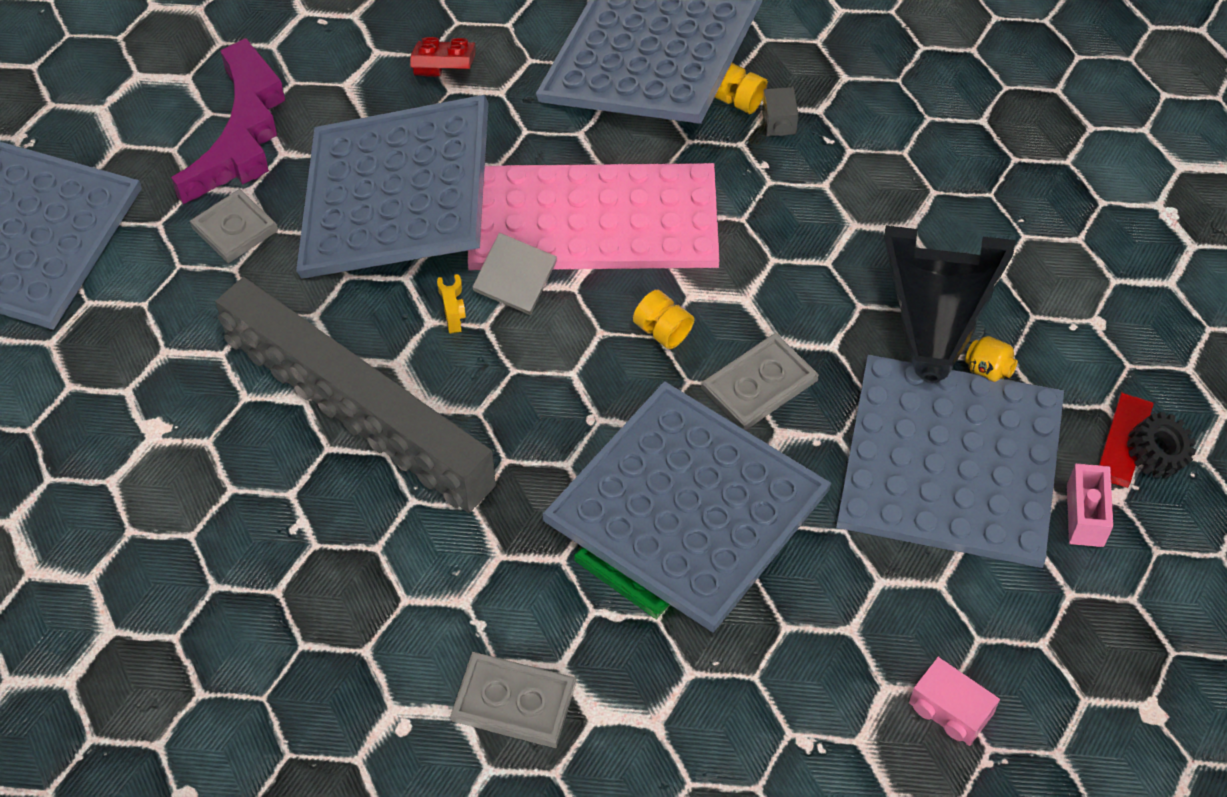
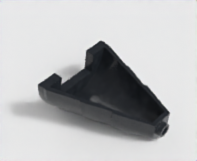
M886 225L884 243L893 273L895 293L902 313L901 325L914 370L923 381L937 383L948 377L974 334L976 322L989 303L995 286L1013 257L1015 240L983 236L980 255L917 248L918 229Z

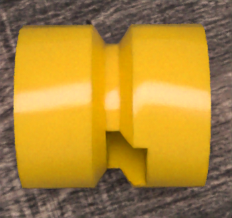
M731 63L715 98L727 104L734 102L735 108L752 114L763 100L764 89H767L768 81L766 78L753 72L746 74L744 68Z
M654 290L647 294L638 304L633 315V322L646 333H653V338L665 348L673 349L691 331L694 317L680 305L674 306V301L662 291Z

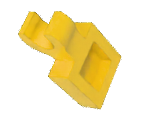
M458 274L454 275L455 283L452 286L444 285L442 277L437 279L438 292L443 299L449 334L462 332L460 319L466 318L463 299H456L462 292L461 277Z

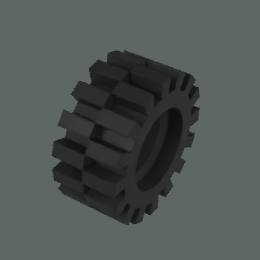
M1159 412L1157 415L1153 413L1136 425L1128 435L1131 439L1127 441V446L1133 447L1129 451L1130 457L1136 456L1138 458L1134 462L1137 467L1141 464L1145 467L1142 472L1149 474L1153 471L1152 477L1159 478L1161 475L1163 478L1174 475L1193 460L1192 456L1196 452V449L1191 448L1196 444L1195 438H1188L1192 434L1190 428L1184 430L1182 426L1185 422L1181 419L1175 422L1176 416L1173 414H1169L1166 417L1165 412ZM1154 436L1160 438L1166 444L1169 455L1158 448Z

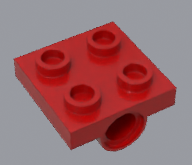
M436 37L422 38V41L417 42L410 55L414 76H441L442 68L470 69L476 55V43L468 42L466 38H453L451 42H440L439 38Z

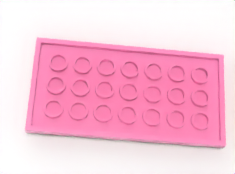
M714 163L485 166L480 248L468 250V270H481L499 232L557 256V262L553 269L719 268Z

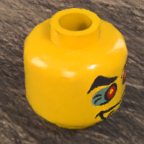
M990 336L974 340L966 354L965 362L968 364L970 373L980 375L993 382L1005 377L1010 378L1017 367L1013 347Z

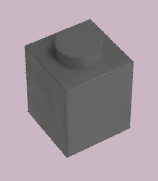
M794 87L764 89L762 113L766 136L796 134L799 114Z

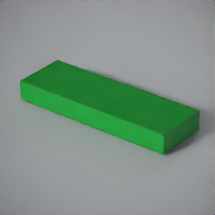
M582 547L575 554L576 563L657 620L670 605Z

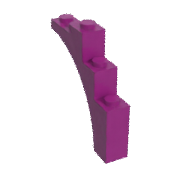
M246 38L220 50L225 71L234 84L235 93L231 116L222 134L198 160L171 177L176 195L182 204L199 198L201 195L220 185L226 184L236 177L243 185L269 172L265 152L260 147V144L277 136L274 118L268 109L284 102L285 96L279 77Z

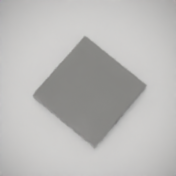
M238 189L190 220L192 229L228 264L278 231L277 224L241 189Z
M499 232L472 287L473 291L531 315L557 262V256Z

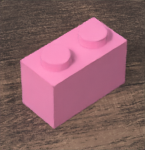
M1075 464L1067 483L1069 544L1104 547L1113 529L1110 467Z
M937 657L914 687L909 704L913 706L914 710L921 717L928 720L932 719L944 727L945 732L951 738L957 741H964L971 746L994 715L1000 699Z

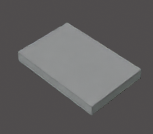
M775 332L701 382V389L737 426L746 431L818 381L819 374Z
M472 652L450 715L451 721L557 748L576 686V677Z

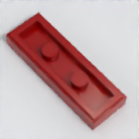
M1122 392L1116 406L1099 466L1110 467L1111 483L1128 488L1136 466L1134 462L1138 460L1136 456L1130 457L1129 451L1133 447L1127 446V441L1131 439L1128 435L1136 425L1151 415L1154 403Z

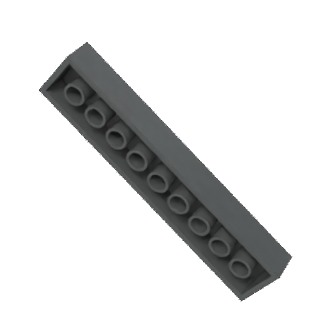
M244 276L215 301L219 312L218 319L225 331L224 339L232 348L236 350L240 348L246 352L253 363L257 366L264 365L271 370V373L279 382L289 383L303 399H311L318 404L321 411L328 417L333 418L335 416L343 422V425L353 435L360 434L378 453L385 452L392 457L394 463L403 471L410 470L417 475L419 481L428 489L435 488L443 494L445 500L453 507L458 508L460 506L470 513L496 486L491 449Z

